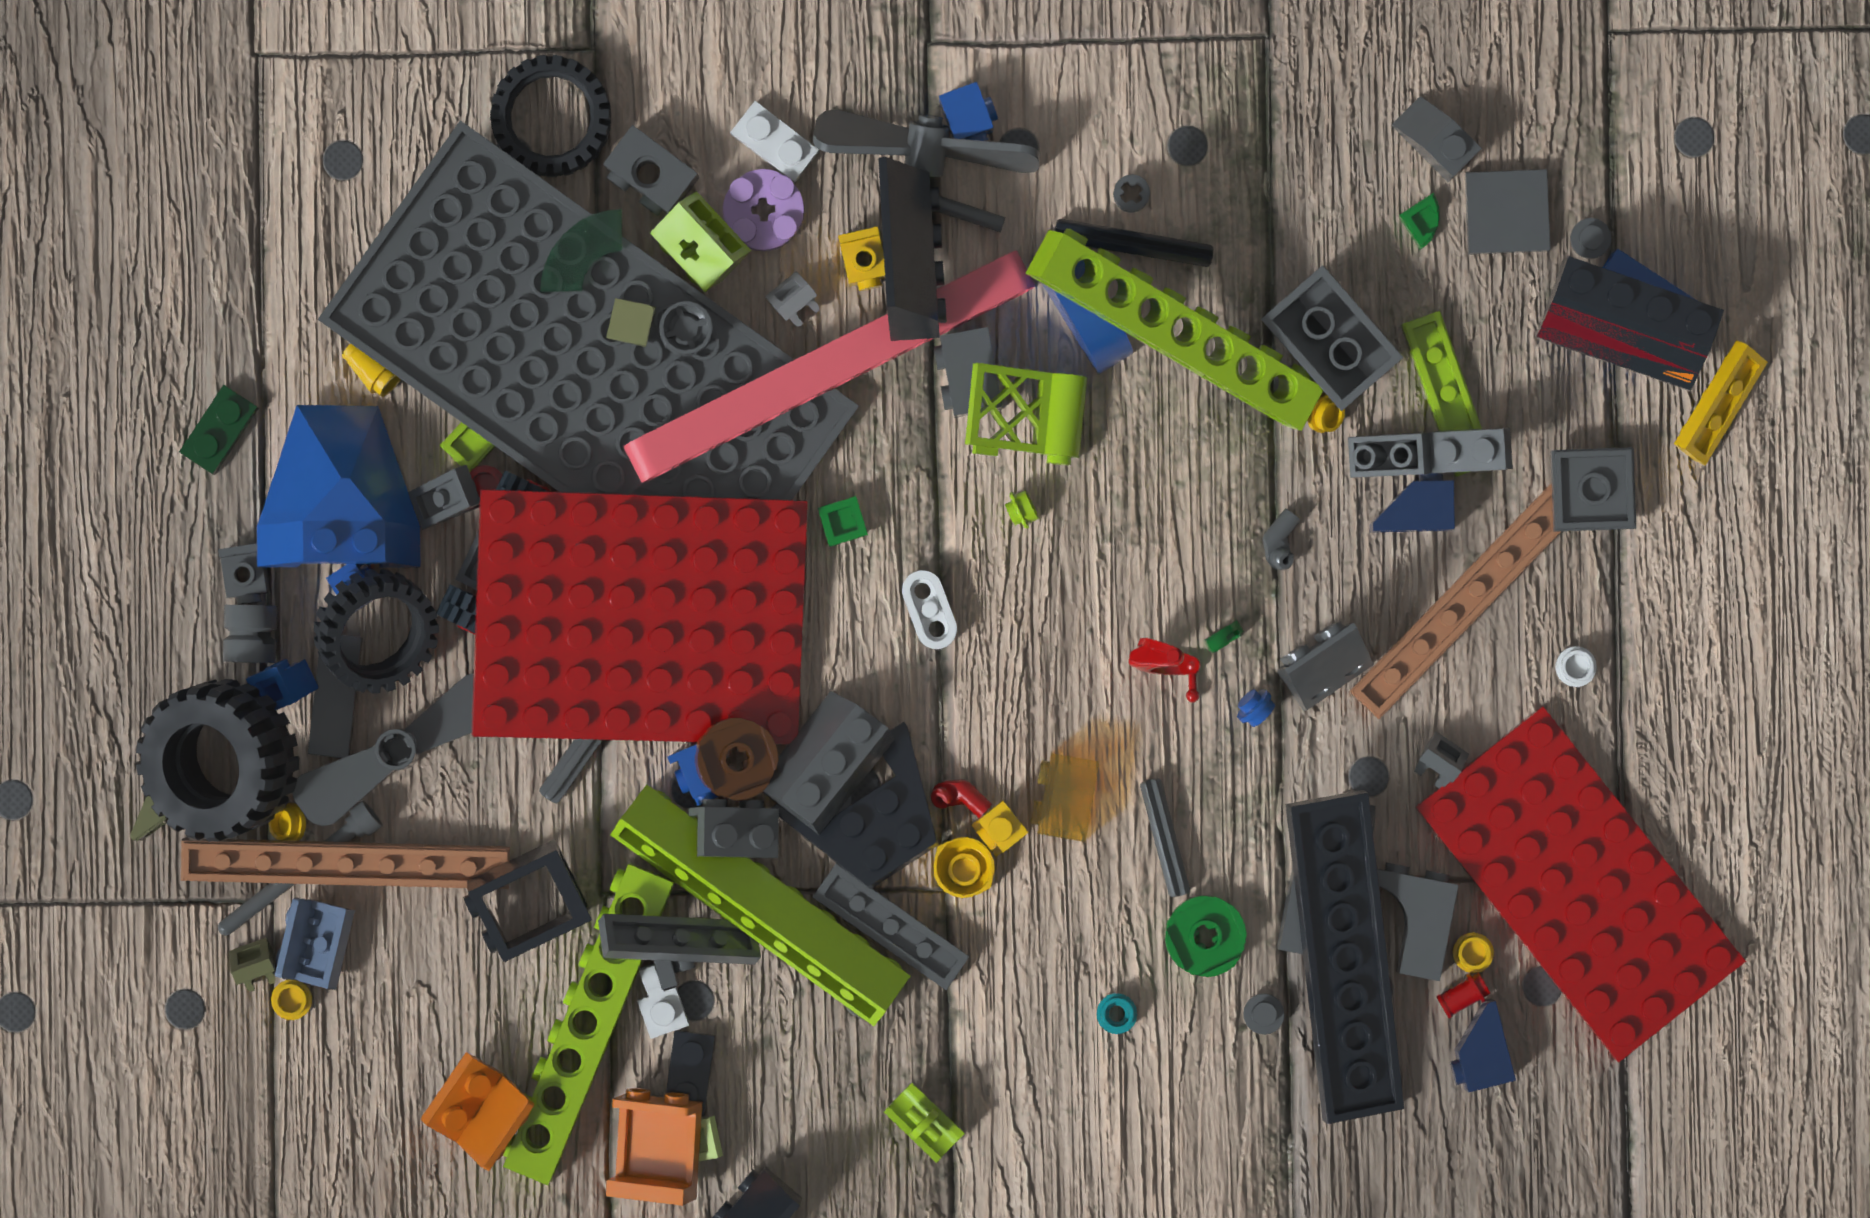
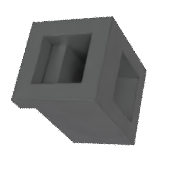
M257 543L218 549L219 557L221 558L226 598H236L237 605L262 602L261 594L271 593L268 568L257 567ZM241 567H247L250 570V578L242 583L237 579V571Z

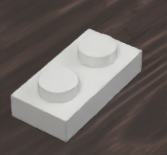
M756 101L753 102L730 132L732 136L772 167L789 177L794 184L819 153V149Z

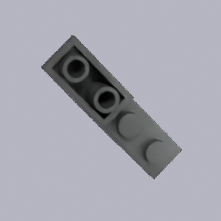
M1510 428L1348 437L1350 478L1513 469Z

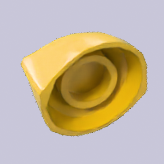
M960 837L937 846L933 866L934 877L944 892L954 897L968 898L992 887L995 870L994 859L983 843L973 838Z

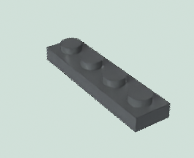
M837 863L813 896L817 901L945 990H947L969 958V955L873 888L868 889Z
M603 914L598 920L603 958L755 965L761 958L759 943L726 919Z

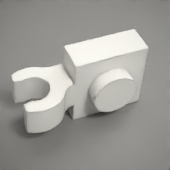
M655 963L640 968L639 973L648 996L638 999L637 1002L650 1039L689 1026L677 987L661 989Z

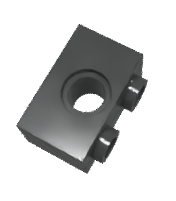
M634 125L629 128L603 163L605 168L610 171L606 177L608 180L625 192L629 187L636 190L642 195L639 203L657 216L662 211L668 214L678 202L686 197L699 179L697 172ZM654 164L660 168V176L655 183L644 184L638 180V172L642 166Z

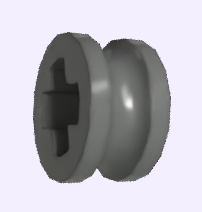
M1134 174L1120 178L1113 192L1117 207L1129 213L1138 212L1143 209L1148 203L1150 188L1146 180ZM1128 184L1131 188L1139 185L1142 189L1139 193L1142 200L1137 204L1133 200L1125 203L1121 198L1125 193L1121 189L1123 185Z

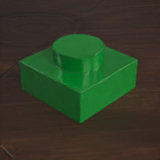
M856 496L817 508L829 547L868 536Z

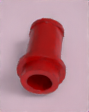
M1479 972L1473 976L1470 973L1467 974L1468 979L1436 996L1448 1018L1453 1017L1454 1014L1479 1000L1482 1003L1485 1002L1484 997L1491 994Z

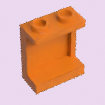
M642 1088L626 1089L625 1094L613 1098L612 1107L619 1108L616 1176L607 1180L606 1196L681 1206L697 1199L702 1102L689 1101V1095L684 1093H665L664 1098L650 1096V1090Z

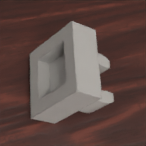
M797 271L765 296L786 321L790 319L799 327L803 324L797 315L800 309L808 305L815 313L819 311V306L814 300L817 294Z

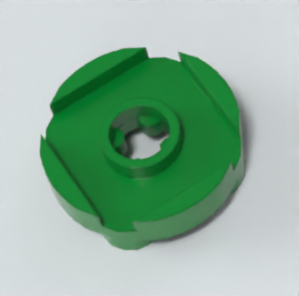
M1201 895L1183 901L1174 909L1166 922L1165 944L1170 957L1178 967L1192 975L1214 977L1229 971L1237 964L1244 951L1247 932L1243 918L1234 906L1219 897ZM1205 925L1207 929L1215 928L1217 935L1212 938L1214 945L1206 948L1204 943H1195L1194 937L1199 934L1197 929L1199 926Z

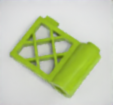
M973 363L965 445H973L972 454L998 456V449L1045 455L1047 456L1046 463L1070 466L1071 458H1080L1088 377ZM984 373L995 374L1005 387L992 400L983 390ZM1007 376L1017 378L1013 382H1011ZM1026 379L1038 380L1037 398L1027 405L1016 388ZM1010 394L1021 409V412L1007 423L995 406ZM988 412L1001 428L990 439L978 437L980 419ZM1025 417L1034 427L1032 444L1021 443L1012 430ZM1004 435H1006L1007 438H1008L1010 441H1005V440H1000V439H1001Z

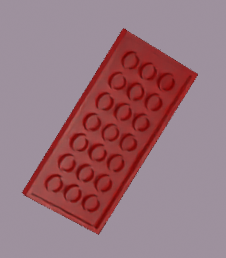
M1543 706L1465 766L1453 783L1450 782L1445 787L1442 786L1436 789L1415 806L1416 810L1617 1062L1622 1061L1746 962Z

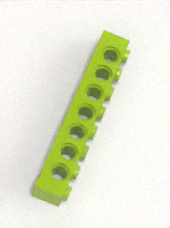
M1068 228L1065 229L1064 233L1048 230L1025 274L1278 423L1302 431L1323 392L1321 387L1312 381L1313 378L1303 367L1294 363L1291 368L1280 362L1283 355L1262 344L1259 349L1248 343L1251 336L1229 325L1227 330L1216 324L1219 317L1199 306L1196 307L1195 311L1184 305L1186 297L1167 287H1164L1163 291L1158 290L1151 285L1154 279L1148 274L1133 267L1130 272L1118 266L1121 259L1102 248H1099L1097 253L1085 246L1088 239ZM1083 260L1085 272L1081 278L1077 279L1075 277V267L1079 261ZM1116 279L1118 290L1116 295L1110 299L1108 287ZM1149 299L1151 308L1148 315L1143 318L1141 306ZM1181 318L1183 329L1175 337L1173 328L1175 323ZM1214 338L1215 349L1211 355L1207 356L1206 345L1210 339ZM1246 357L1247 367L1244 373L1240 375L1238 365ZM1278 376L1279 386L1272 394L1270 385L1272 380Z
M629 863L626 870L618 868L610 887V891L616 893L610 908L602 907L594 928L599 930L598 920L603 914H623L622 903L629 897H635L642 902L644 916H662L675 882L633 863ZM600 933L595 945L587 943L578 966L585 969L580 982L572 981L567 990L563 1004L568 1005L569 1008L564 1020L556 1019L547 1041L553 1043V1047L548 1059L540 1057L531 1079L538 1081L532 1096L525 1095L534 1102V1107L530 1111L527 1121L519 1127L517 1134H514L506 1146L503 1156L507 1157L503 1165L504 1168L545 1185H549L552 1182L643 962L640 959L603 958ZM605 973L611 978L613 987L609 994L598 995L592 990L590 983L594 974ZM589 1011L595 1015L597 1026L593 1032L584 1033L576 1027L575 1017L578 1012ZM570 1048L580 1054L581 1065L577 1070L570 1071L562 1067L559 1060L562 1050ZM551 1086L562 1089L566 1096L564 1106L560 1108L548 1106L544 1100L545 1090ZM535 1124L545 1126L550 1133L548 1144L544 1146L533 1144L528 1136L529 1128Z

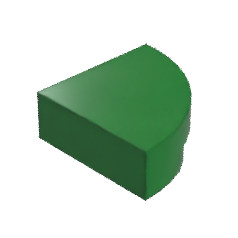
M1434 193L1398 216L1420 250L1432 240L1439 223V205Z
M1235 620L1204 639L1203 642L1209 652L1215 653L1230 642L1241 637L1245 631L1238 620Z

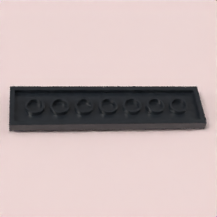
M1364 790L1285 804L1322 1121L1332 1124L1404 1109L1369 794Z

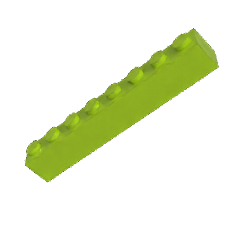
M646 784L620 818L610 835L869 1024L875 1026L911 977L903 971L900 964L874 950L862 936L852 934L837 923L834 916L829 912L819 910L804 899L801 892L796 888L786 886L771 875L768 868L763 864L753 862L745 857L697 856L698 817L689 816V814L673 804L665 793L654 790Z

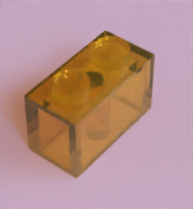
M1050 753L1049 761L1041 760L1037 784L1045 785L1042 801L1034 800L1030 824L1038 825L1037 834L1086 842L1099 761Z

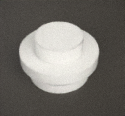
M1574 646L1563 650L1559 654L1555 669L1558 678L1564 684L1571 687H1580L1588 684L1594 678L1597 664L1589 650Z

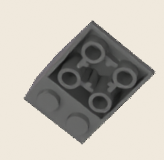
M1341 621L1332 623L1314 635L1318 643L1310 648L1307 644L1298 646L1280 658L1284 666L1276 671L1303 711H1307L1374 665L1354 623L1343 625Z

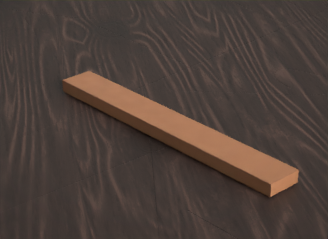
M1551 483L1349 690L1377 719H1380L1560 533L1553 532Z
M182 838L181 881L467 888L468 880L510 861V847L244 839H224L222 841L209 842L205 838L200 840ZM509 884L499 889H509Z

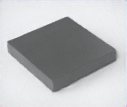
M1547 169L1465 173L1468 255L1550 251Z
M1633 447L1550 451L1553 532L1636 529Z

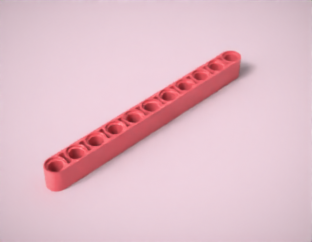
M1017 250L937 289V298H945L947 316L946 323H939L940 335L1036 287L1032 278L1025 274L1027 268ZM888 314L629 442L623 447L641 483H645L935 338L891 341Z

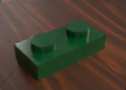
M223 384L179 453L215 475L259 407Z

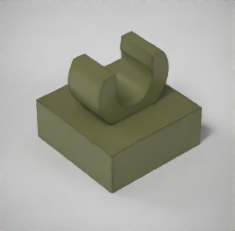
M267 937L229 951L230 970L236 985L244 983L248 991H255L253 979L263 975L267 977L270 985L275 983L273 949Z

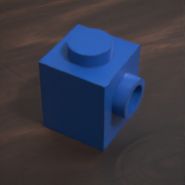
M977 82L939 95V103L947 125L950 127L953 139L989 141L987 134L993 133L994 127L992 122L998 120V116L991 97L983 99Z

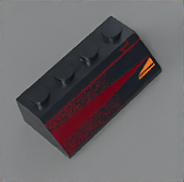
M1568 256L1562 260L1536 338L1691 391L1711 350L1724 310Z

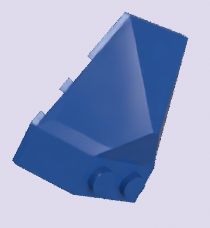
M297 405L257 524V567H299L301 564H379V568H420V525L379 407Z

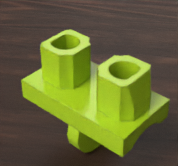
M913 1082L884 1110V1113L936 1163L965 1134Z

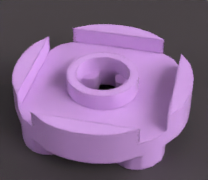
M757 169L745 173L732 182L724 198L723 217L728 226L750 249L755 251H772L787 244L800 229L804 219V203L800 191L789 177L774 170ZM761 199H767L768 205H775V213L768 215V221H760L758 214H752V207L758 206Z

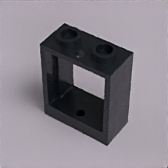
M555 839L467 881L468 895L463 897L466 906L474 919L479 916L481 917L486 927V930L481 932L483 939L491 954L498 951L503 962L592 921L590 907ZM547 866L569 913L507 942L484 895Z

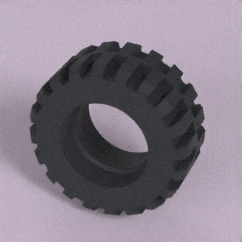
M215 679L203 682L169 695L168 699L160 701L153 708V716L145 719L141 727V732L145 736L137 740L136 753L141 754V761L136 762L137 775L143 776L145 785H142L141 788L145 797L150 796L154 802L151 808L159 817L165 815L168 818L166 824L175 831L179 832L186 829L185 835L196 840L205 838L209 842L222 841L226 838L231 839L267 824L275 818L276 813L283 811L288 804L289 797L286 795L293 793L297 784V778L293 777V772L299 770L300 758L299 756H294L293 747L298 746L295 734H289L286 725L290 722L285 713H277L274 709L277 703L268 695L258 696L260 690L257 687L248 683L240 686L237 680L232 679L221 681ZM204 725L213 727L221 732L229 740L236 752L239 763V778L232 795L215 788L200 769L197 759V741Z

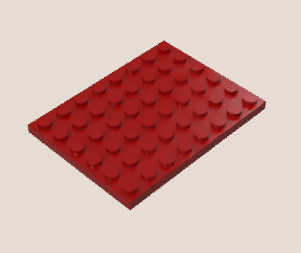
M480 489L471 735L473 737L697 742L707 729L716 722L728 718H742L753 721L767 730L774 739L775 744H790L798 735L808 501Z

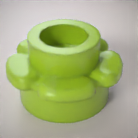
M1026 490L1017 494L1010 492L1011 501L1005 504L1008 514L1015 526L1022 523L1024 528L1028 529L1030 523L1039 519L1035 507Z

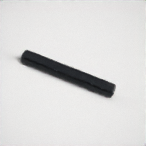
M1058 219L1055 226L1056 232L1064 233L1065 229L1068 228L1088 239L1085 245L1088 247L1203 267L1210 266L1213 259L1214 248L1210 244L1066 219Z

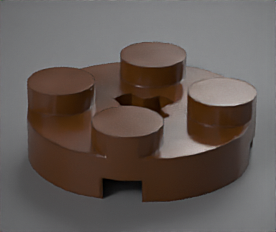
M728 718L716 722L707 729L696 744L695 767L702 783L716 796L733 800L752 798L766 789L773 777L774 770L777 768L778 751L774 739L767 730L753 721L742 718ZM736 747L738 752H745L747 755V759L742 761V769L737 771L734 765H727L726 758L730 756L729 750Z

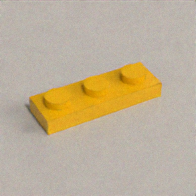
M1736 340L1729 353L1724 357L1708 388L1703 392L1687 423L1682 427L1674 445L1692 460L1706 466L1768 362L1749 345Z

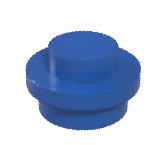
M1255 689L1249 691L1238 703L1240 710L1237 718L1242 723L1248 722L1252 727L1261 724L1275 708V703L1271 700V694L1266 689L1258 692Z

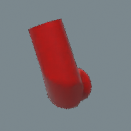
M965 779L942 781L934 786L931 793V802L935 807L946 809L949 806L965 805L978 818L992 805L986 797Z

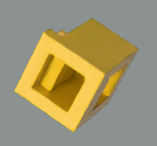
M878 226L838 235L849 287L858 285L859 291H866L883 286L881 280L885 279L884 252ZM867 252L872 256V262L869 266L862 267L858 265L856 258L860 253Z
M1003 800L971 825L996 857L1029 833Z

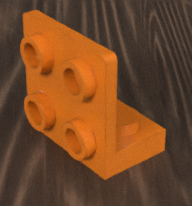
M466 1052L420 1119L426 1126L455 1141L480 1167L489 1171L495 1162L503 1156L506 1146L519 1127L527 1121L529 1113L534 1107V1102L501 1071Z

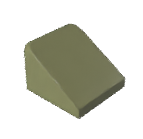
M615 298L606 338L646 347L655 306Z
M150 796L146 797L130 834L133 841H143L168 821L165 815L159 817L151 808L154 802Z

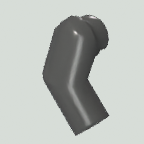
M1286 508L1264 533L1262 539L1267 562L1272 568L1280 570L1289 569L1294 563V554L1290 551L1288 536L1301 521Z

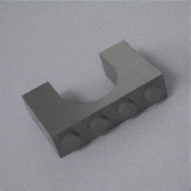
M1386 862L1385 870L1377 869L1379 887L1384 888L1395 897L1404 916V932L1396 972L1440 981L1458 885L1448 883L1449 874L1426 870L1424 878L1409 875L1410 867ZM1292 865L1277 949L1303 954Z

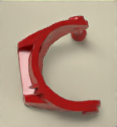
M1140 638L1137 645L1139 647L1130 652L1129 665L1151 674L1188 675L1189 690L1186 693V699L1192 703L1197 702L1200 697L1196 673L1201 668L1199 659L1183 653L1179 648L1150 638Z

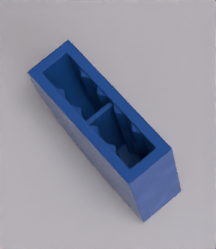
M1083 260L1079 261L1075 267V277L1077 279L1081 278L1085 272ZM1042 284L1098 375L1133 354L1132 345L1124 331Z

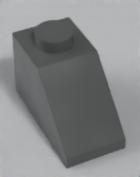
M1421 96L1391 125L1447 182L1482 149L1451 117Z

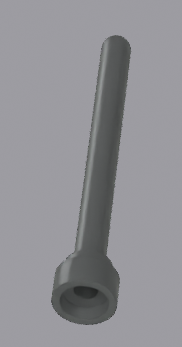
M361 801L350 810L351 815L346 818L347 823L323 842H350L356 836L360 838L365 834L371 836L383 824L373 809L365 801ZM269 883L220 921L218 924L219 933L224 936L230 935L294 884Z

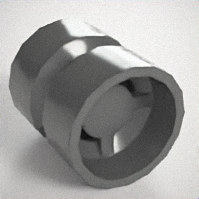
M690 301L677 302L668 307L662 315L659 325L660 339L664 346L672 353L681 356L695 355L702 351L710 341L713 330L712 321L706 309Z
M224 605V628L230 631V635L223 639V662L276 663L277 641L271 637V632L277 629L278 606Z

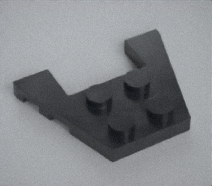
M905 722L890 730L895 740L882 755L895 774V777L835 815L820 835L778 803L771 807V809H779V819L786 822L807 841L814 844L868 889L877 886L938 846L910 732Z

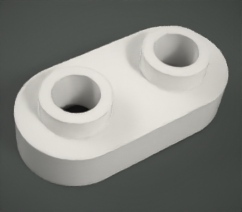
M920 570L913 572L903 583L902 595L917 636L921 643L928 648H945L955 639L957 625L941 581L935 574L929 571ZM924 583L930 587L931 592L927 598L920 599L915 595L914 590L918 584ZM939 621L944 625L945 631L943 635L934 637L929 633V626L932 622Z

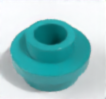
M1121 993L1109 994L1098 1004L1097 1020L1105 1031L1112 1034H1122L1134 1026L1137 1019V1008L1128 996ZM1113 1006H1121L1124 1009V1017L1119 1021H1113L1109 1017V1011Z

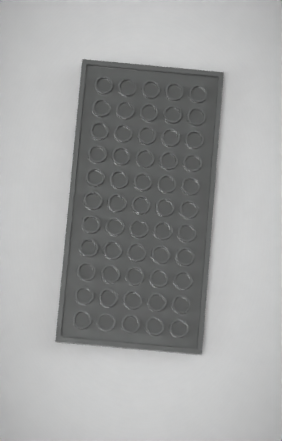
M461 120L317 319L559 492L792 500L859 407V405L834 388L650 481L641 483L623 446L794 359ZM615 298L655 306L646 347L606 338ZM690 301L697 303L706 309L711 318L713 330L710 341L702 351L695 355L681 356L674 354L664 346L660 339L659 325L661 317L668 307L677 302Z

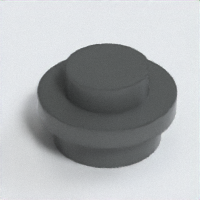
M1583 219L1571 231V246L1583 258H1598L1609 249L1611 232L1608 226L1599 219Z
M1258 994L1250 998L1246 1003L1243 1017L1246 1025L1253 1032L1266 1035L1275 1032L1282 1025L1284 1009L1276 997L1270 994Z

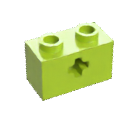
M697 191L678 202L650 232L658 241L662 251L672 256L685 270L689 280L699 286L704 292L722 282L752 251Z

